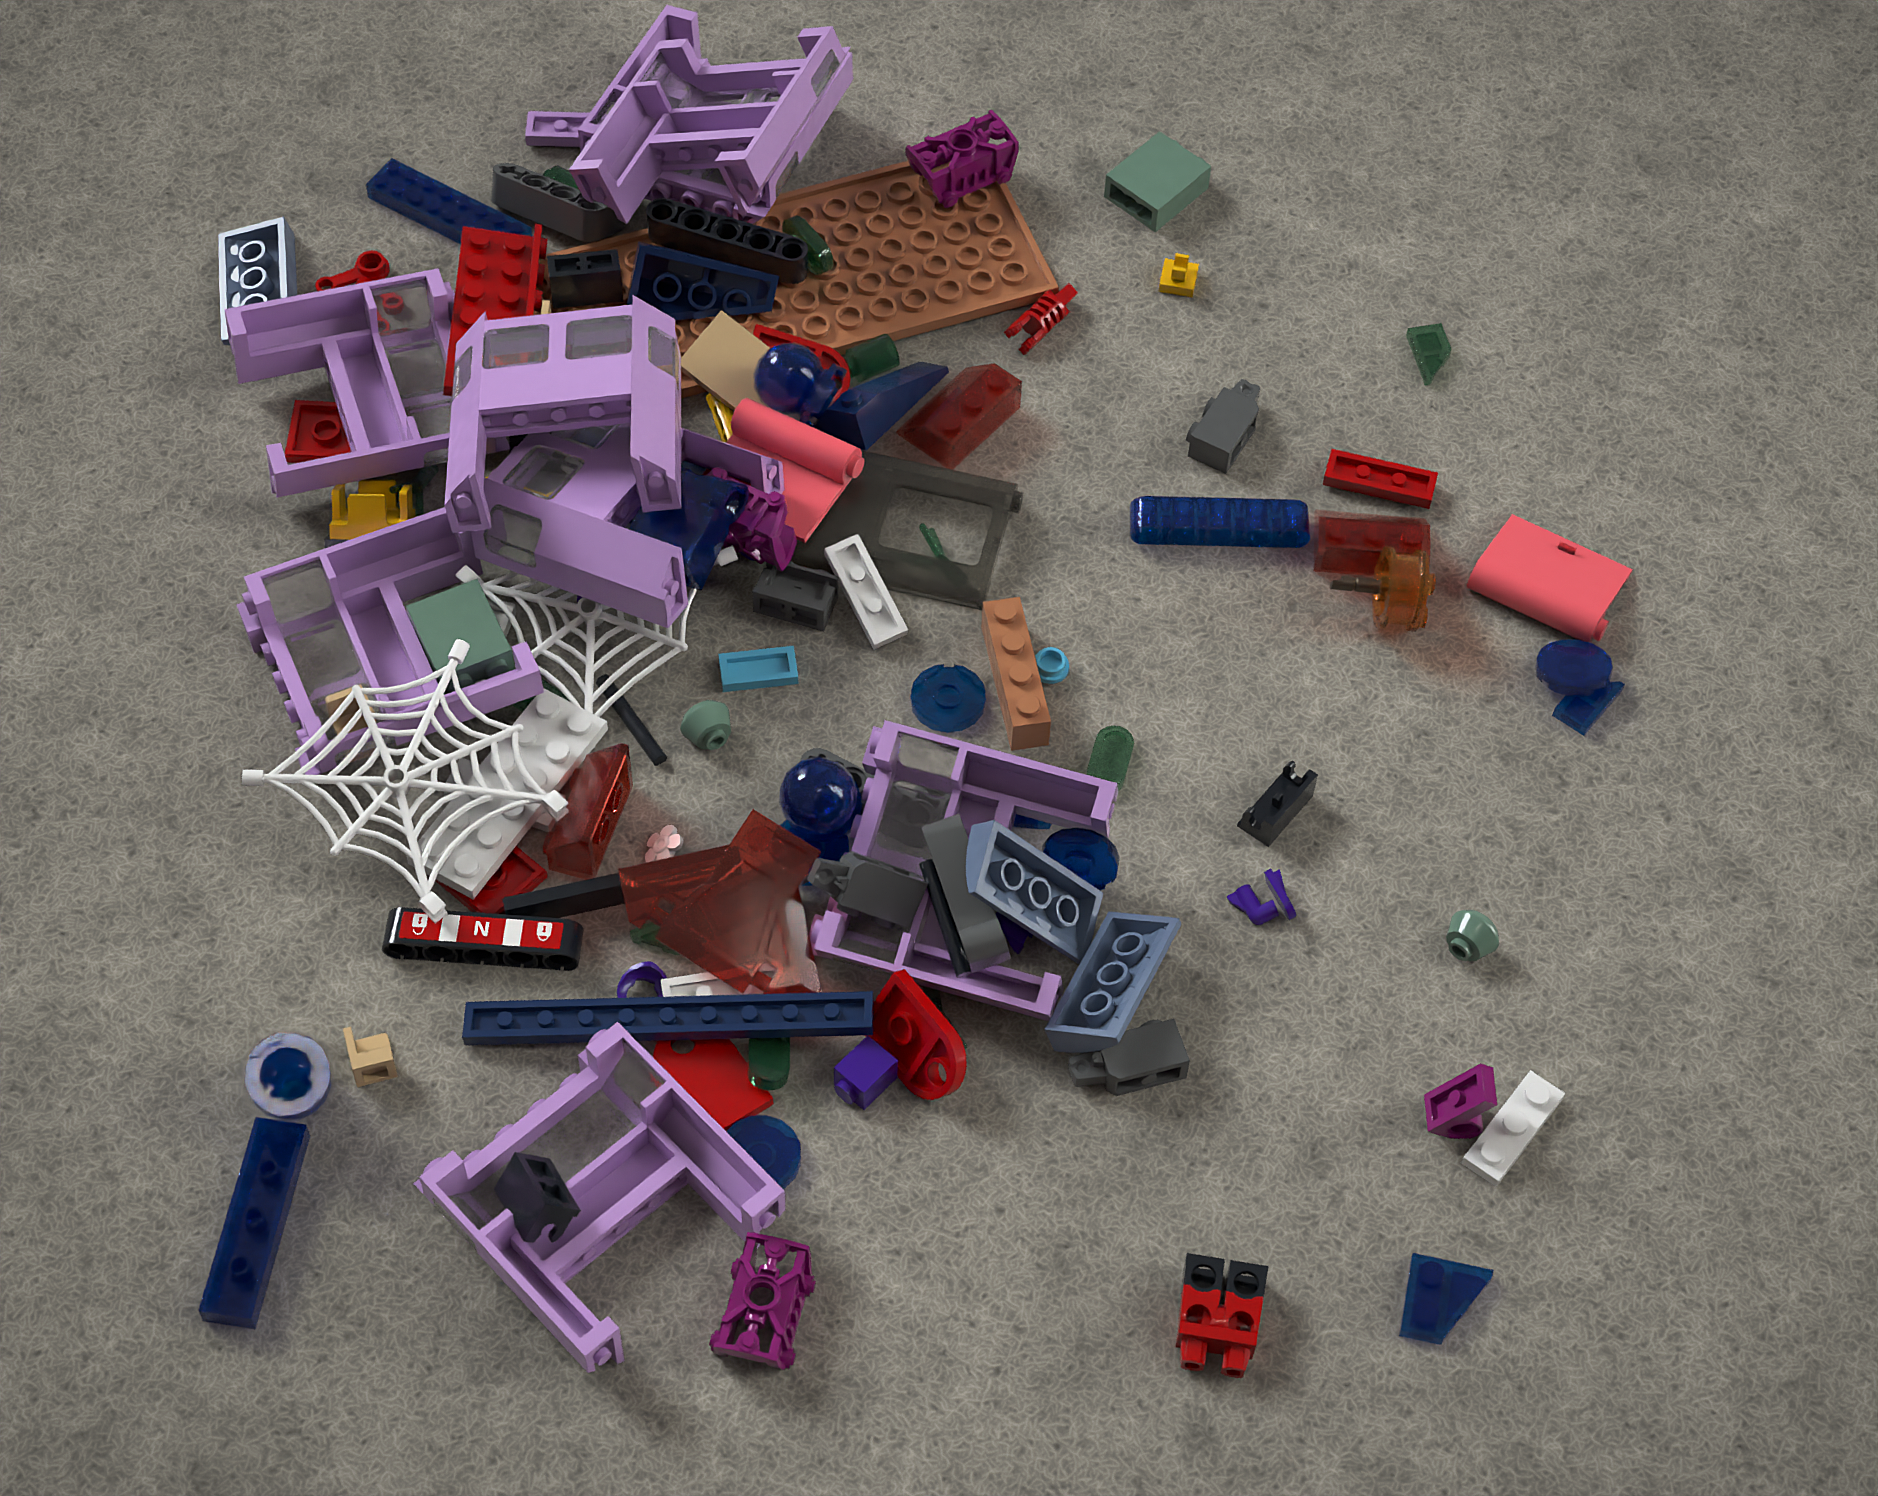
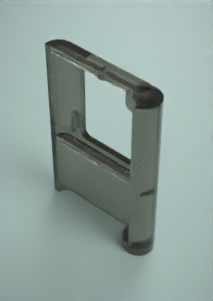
M861 450L862 458H864V467L857 478L851 479L807 542L803 543L797 540L790 561L799 566L813 570H824L831 575H835L824 555V549L859 534L887 590L982 610L1008 520L1011 519L1012 513L1019 514L1021 510L1024 492L1018 491V484ZM898 488H905L992 508L993 515L979 562L976 565H967L882 546L879 543V539L894 491Z

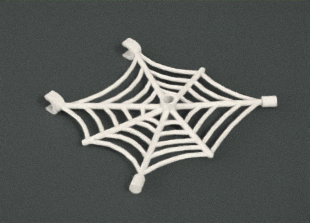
M571 459L561 471L567 476L565 479L569 482L581 467ZM641 509L642 513L636 524L628 523L625 527L643 534L642 528L647 519H649L654 535L660 541L669 543L659 531L653 512H643ZM733 545L715 552L716 556L709 559L696 556L691 557L692 560L686 558V560L697 562V564L685 568V575L690 576L701 571L697 578L703 580L712 566L717 564L723 566L738 560ZM535 556L523 565L528 567L536 563ZM467 565L455 575L462 581L461 585L478 579L485 596L497 604L509 618L520 644L525 641L515 616L507 605L493 593L516 599L527 612L534 627L537 647L531 650L534 659L542 654L559 663L571 674L585 695L584 709L592 714L593 702L614 680L636 662L663 644L674 648L633 677L609 698L594 714L598 717L635 683L679 652L688 649V645L685 643L686 619L697 589L691 588L688 594V605L682 611L678 641L672 637V625L666 628V635L660 634L659 625L653 623V630L644 627V619L637 617V625L625 620L624 612L617 610V616L606 613L604 610L611 607L582 597L578 604L565 601L575 595L570 592L556 599L546 597L560 589L554 586L537 594L519 591L539 582L535 579L510 588L497 586V584L510 580L519 574L513 571L486 583ZM524 600L538 603L547 616L552 636L545 641L542 639L541 629L533 610ZM546 605L555 607L565 624L560 630L557 631L554 617ZM563 609L579 612L580 615L570 621ZM603 621L617 625V627L606 632L595 643L596 626L601 625ZM583 622L587 624L586 634L576 628ZM624 629L637 633L613 648L594 664V652L608 638ZM570 632L578 635L586 642V657L560 639ZM644 636L657 641L624 664L593 693L594 672L606 661ZM556 644L571 652L586 665L585 683L578 672L566 661L547 649ZM539 667L541 675L559 688L571 703L581 707L564 684L547 670Z
M456 639L448 655L450 661L447 666L424 678L403 685L387 688H360L359 685H354L352 692L316 734L269 774H265L264 770H243L242 772L243 786H264V782L285 791L305 806L321 823L334 844L330 850L331 855H338L342 849L362 853L387 863L401 873L421 898L418 902L420 907L435 924L448 913L444 909L446 904L431 891L440 869L453 850L471 832L492 818L532 803H541L556 822L569 813V810L566 808L569 803L557 791L553 790L548 794L540 788L527 772L521 758L518 742V733L523 731V725L509 726L489 719L472 706L460 688L455 669L458 664H462L470 648L467 642ZM443 675L435 692L413 699L390 702L366 700L363 695L405 691L426 684ZM450 679H452L455 692L468 711L485 724L502 729V731L490 736L473 731L459 722L449 709L444 696ZM356 698L360 707L343 730L315 758L294 774H279L320 739L353 699ZM431 700L425 711L411 713L379 714L371 713L369 708L409 706ZM439 702L455 727L469 736L482 740L466 745L449 735L434 715ZM364 716L368 729L352 751L328 775H303L320 762L348 734L360 717ZM423 717L417 729L400 731L378 728L374 720H403ZM430 721L442 738L459 748V750L447 755L434 748L424 736ZM372 735L377 747L368 761L351 776H336L358 754ZM382 735L394 737L414 735L409 747L397 750L387 748ZM512 736V748L518 768L537 794L516 792L502 769L497 742ZM420 742L430 753L436 755L439 759L432 761L424 757L418 750ZM491 745L494 765L506 790L487 787L479 770L476 751ZM470 754L473 773L480 787L463 784L456 760ZM381 755L386 766L384 777L361 776ZM390 755H404V758L400 765H394ZM414 755L420 762L425 764L407 772ZM450 763L456 784L438 782V768ZM431 772V781L415 779ZM397 779L402 780L400 783H392ZM282 783H301L321 795L340 815L348 829L346 833L338 839L329 822L313 804ZM315 784H336L349 798L360 816L355 823L352 824L344 809L328 792ZM345 785H361L372 797L373 802L364 811L356 797ZM371 785H383L386 788L378 796ZM410 788L427 789L416 798L409 809L405 795L409 792ZM434 791L451 792V794L439 799L422 815L414 829L411 818L420 803ZM464 794L482 796L465 804L445 819L428 840L421 856L417 837L425 822L444 803ZM390 796L397 798L399 809L385 801ZM492 798L517 800V802L486 814L467 827L447 847L427 880L424 869L434 843L450 823L470 808ZM380 807L391 811L402 818L404 827L389 818L374 815V813ZM368 820L390 825L407 836L410 849L396 839L377 831L363 829L362 827ZM356 834L378 838L397 847L413 860L419 883L404 867L391 858L374 850L348 843Z

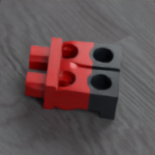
M1187 1253L1183 1267L1176 1347L1180 1348L1181 1368L1192 1371L1204 1370L1206 1352L1223 1355L1221 1374L1228 1377L1243 1378L1249 1359H1253L1257 1345L1269 1266L1230 1260L1226 1275L1224 1301L1221 1304L1219 1302L1225 1259Z

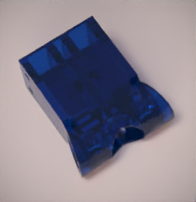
M681 467V508L643 512L641 506L629 530L682 548L686 586L702 591L729 533V525L734 523L746 508L749 500V489L742 483L720 477L696 475L690 469Z

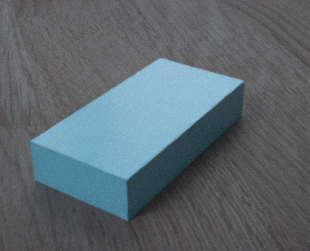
M794 646L718 654L723 692L798 684Z

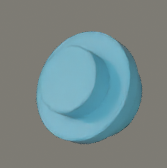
M1047 647L1035 655L1041 682L1054 684L1066 678L1069 672V661L1061 650Z

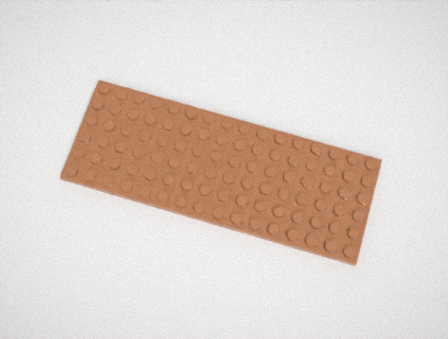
M905 161L777 194L776 200L766 216L755 222L754 225L804 240L808 247V276L798 284H787L778 281L772 311L731 315L730 317L752 334L755 325L759 324L827 345L839 354L844 355L1036 303L1049 289L1056 295L1059 292V286L1006 183L999 184L996 181L958 198L955 205L945 208L933 195L928 179L924 176H919L918 173L916 174L909 162ZM950 162L933 168L931 170L932 173L948 167ZM648 228L546 254L545 259H539L540 264H545L543 285H536V290H543L542 301L550 300L551 313L626 305L638 242L660 247L664 246L653 243L649 239ZM618 249L624 302L553 309L547 256ZM542 301L540 312L534 311L533 315H541ZM716 316L702 319L675 320V330L681 357ZM536 354L535 364L546 362L548 355ZM674 368L661 369L674 377ZM681 371V399L708 392Z

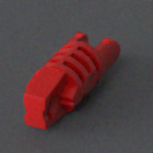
M1070 283L1063 287L1056 295L1050 289L1047 290L1031 308L1026 310L1004 331V334L1011 338L1023 328L1026 333L1031 335L1032 337L1027 338L1019 348V351L1026 355L1056 324L1061 322L1070 313L1065 305L1078 292Z

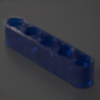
M1141 496L1135 498L1129 505L1130 537L1137 544L1300 548L1310 541L1309 510L1307 504L1300 500Z

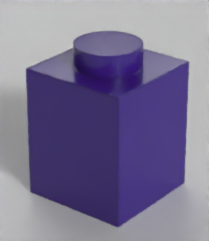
M867 1035L834 1067L835 1092L847 1104L854 1102L865 1110L897 1079L898 1060Z

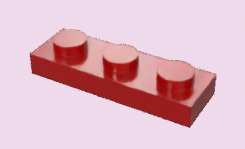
M1331 448L1323 485L1430 509L1438 472Z

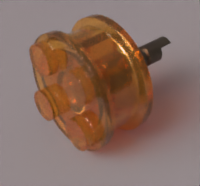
M1385 546L1379 555L1374 579L1342 575L1340 580L1331 581L1330 589L1371 593L1373 623L1376 628L1384 629L1388 624L1405 625L1407 631L1416 632L1418 628H1425L1428 618L1427 598L1428 595L1432 596L1434 593L1436 576L1435 573L1429 572L1430 558L1425 550L1417 549L1413 554L1396 553L1395 548L1392 546Z

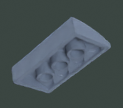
M284 217L218 234L221 341L224 345H230L224 309L297 295L295 234Z
M991 820L972 825L966 854V880L969 893L1080 965L1091 945L1103 892L997 821Z
M1120 912L1107 913L1044 1029L1054 1051L1068 1053L1093 1052L1119 1044L1181 926L1179 918Z

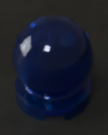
M780 343L767 349L758 359L753 372L754 389L765 406L785 415L798 414L800 422L815 428V424L811 422L812 419L815 417L819 420L830 406L839 390L835 387L837 384L835 380L837 377L843 380L847 370L835 363L829 369H824L820 358L808 347L797 343Z
M809 758L800 761L786 772L780 786L779 805L784 818L801 837L811 842H831L836 839L841 840L851 832L855 816L857 814L862 815V796L857 782L842 764L829 758Z
M279 1032L261 1040L250 1052L249 1060L245 1067V1085L254 1104L267 1116L281 1121L301 1120L314 1114L326 1101L332 1086L331 1068L323 1048L311 1037L302 1036L297 1033Z

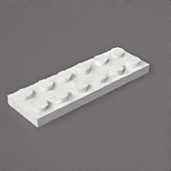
M543 688L544 693L536 695L512 726L516 724L523 725V731L518 733L522 761L531 777L540 788L549 794L553 790L557 792L561 790L606 733L608 726L606 720ZM512 736L499 741L497 746L502 769L516 792L537 794L518 768L512 748ZM491 751L479 765L480 773L488 788L506 790L496 771ZM474 773L464 784L466 786L480 787ZM464 794L451 800L419 839L418 846L421 856L428 840L445 819L465 804L482 796ZM492 798L470 808L450 823L431 849L424 866L426 874L431 875L434 866L447 847L467 827L486 814L517 802V800ZM532 803L512 809L490 819L475 829L453 850L440 869L436 880L474 900L545 810L541 803ZM406 855L408 864L415 868L413 860Z

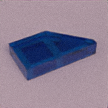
M1621 681L1575 684L1554 708L1552 716L1584 736L1620 695L1625 684Z

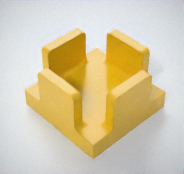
M360 480L358 483V494H350L347 498L348 508H346L345 484L335 485L331 492L332 521L329 524L330 539L351 540L416 517V509H413L412 485H404L400 490V509L397 507L395 480Z

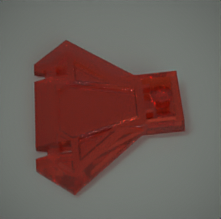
M752 809L729 845L618 869L629 923L641 930L647 920L653 922L660 927L655 937L656 940L740 993L744 994L750 984L764 992L763 994L822 993L799 887L812 869L815 859L820 857L821 851L756 810ZM662 899L675 906L670 914L658 907ZM764 963L777 970L773 979L759 971Z

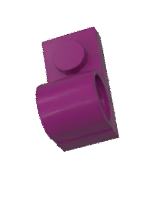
M1480 1063L1424 1094L1428 1132L1450 1139H1472L1479 1136L1483 1132L1482 1113L1497 1106L1493 1067Z

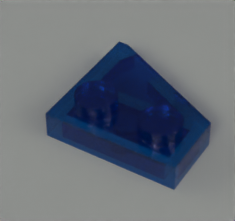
M1412 1253L1399 1336L1441 1345L1452 1332L1460 1318L1472 1306V1303L1481 1291L1490 1283L1494 1270Z

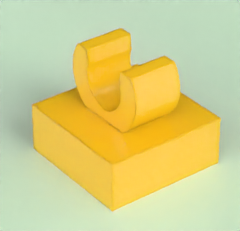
M1176 253L1175 260L1165 258L1158 292L1193 298L1199 264L1190 263L1189 255Z

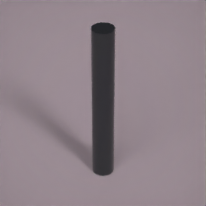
M604 674L596 680V685L600 687L609 678V675ZM613 682L603 694L608 700L619 689ZM622 695L611 706L654 766L667 760L666 754Z
M932 859L925 860L919 866L924 881L928 883L927 890L956 977L967 976L972 971Z

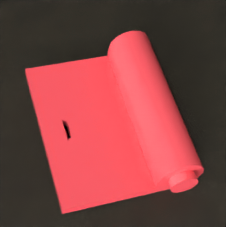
M750 398L743 399L733 413L731 420L732 436L726 443L782 462L785 488L782 494L785 497L788 511L784 524L793 527L797 540L806 543L851 479L857 478L864 467L861 449ZM706 469L702 476L698 479V481L701 480L705 475H707L711 470ZM730 477V478H732V479H735V480H737V481H739V482H742V483H744V484H747V485L751 486L750 483H747V482L738 480V479H736V478Z
M1512 514L1477 561L1468 580L1467 588L1590 645L1593 639L1600 641L1609 624L1608 620L1603 619L1606 611L1628 580L1633 569Z

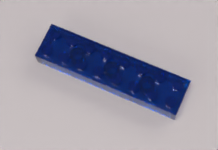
M393 158L366 184L369 199L461 244L463 226L533 236L532 227Z
M255 1117L198 1311L202 1321L256 1329L310 1140L307 1124Z

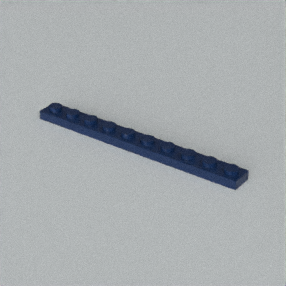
M873 991L466 1002L462 1039L465 1046L586 1043L598 1031L602 1029L608 1030L617 1022L636 1041L873 1035L874 996Z

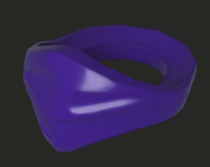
M651 961L635 964L622 975L617 986V998H627L628 989L633 987L636 981H647L654 984V990L658 997H663L661 979H666L667 976Z

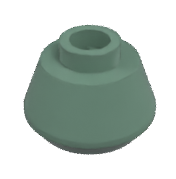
M715 700L697 703L684 714L680 727L681 733L701 749L715 750L722 747L727 742L731 733L728 707L724 703Z
M1461 910L1454 913L1446 936L1449 951L1454 957L1462 961H1477L1498 948V930L1488 917L1475 910Z

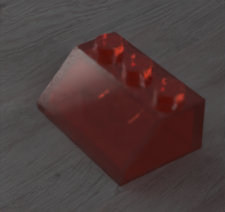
M995 363L967 367L897 430L896 434L952 471L1020 408L1022 381Z
M1315 510L1313 571L1424 580L1430 559V524L1425 518Z
M620 743L587 754L581 768H575L570 781L571 793L568 800H566L569 803L566 806L569 813L558 821L554 832L549 831L544 841L543 854L547 855L549 870L585 880L596 877L633 787L629 745Z

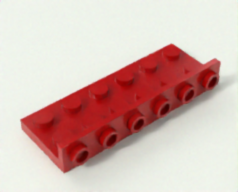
M535 224L533 236L463 226L443 387L444 396H458L459 377L455 366L456 343L484 312H486L487 320L532 316L534 311L540 312L543 290H536V285H543L545 264H540L539 259H545L548 238H541L542 224ZM536 354L494 359L497 368L535 364Z

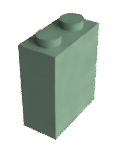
M1159 131L1106 174L1104 197L1154 232H1157L1209 188L1211 165L1206 163L1201 157H1197L1182 147L1176 140L1169 138Z
M478 579L406 605L408 617L433 673L448 665L450 661L448 655L456 639L463 640L470 645L462 664H458L455 669L461 689L473 685L479 680H487L515 669L512 649ZM441 675L440 677L436 678L438 684H439V682H440V680H441V678H442L443 675ZM450 679L444 695L455 691L452 679Z

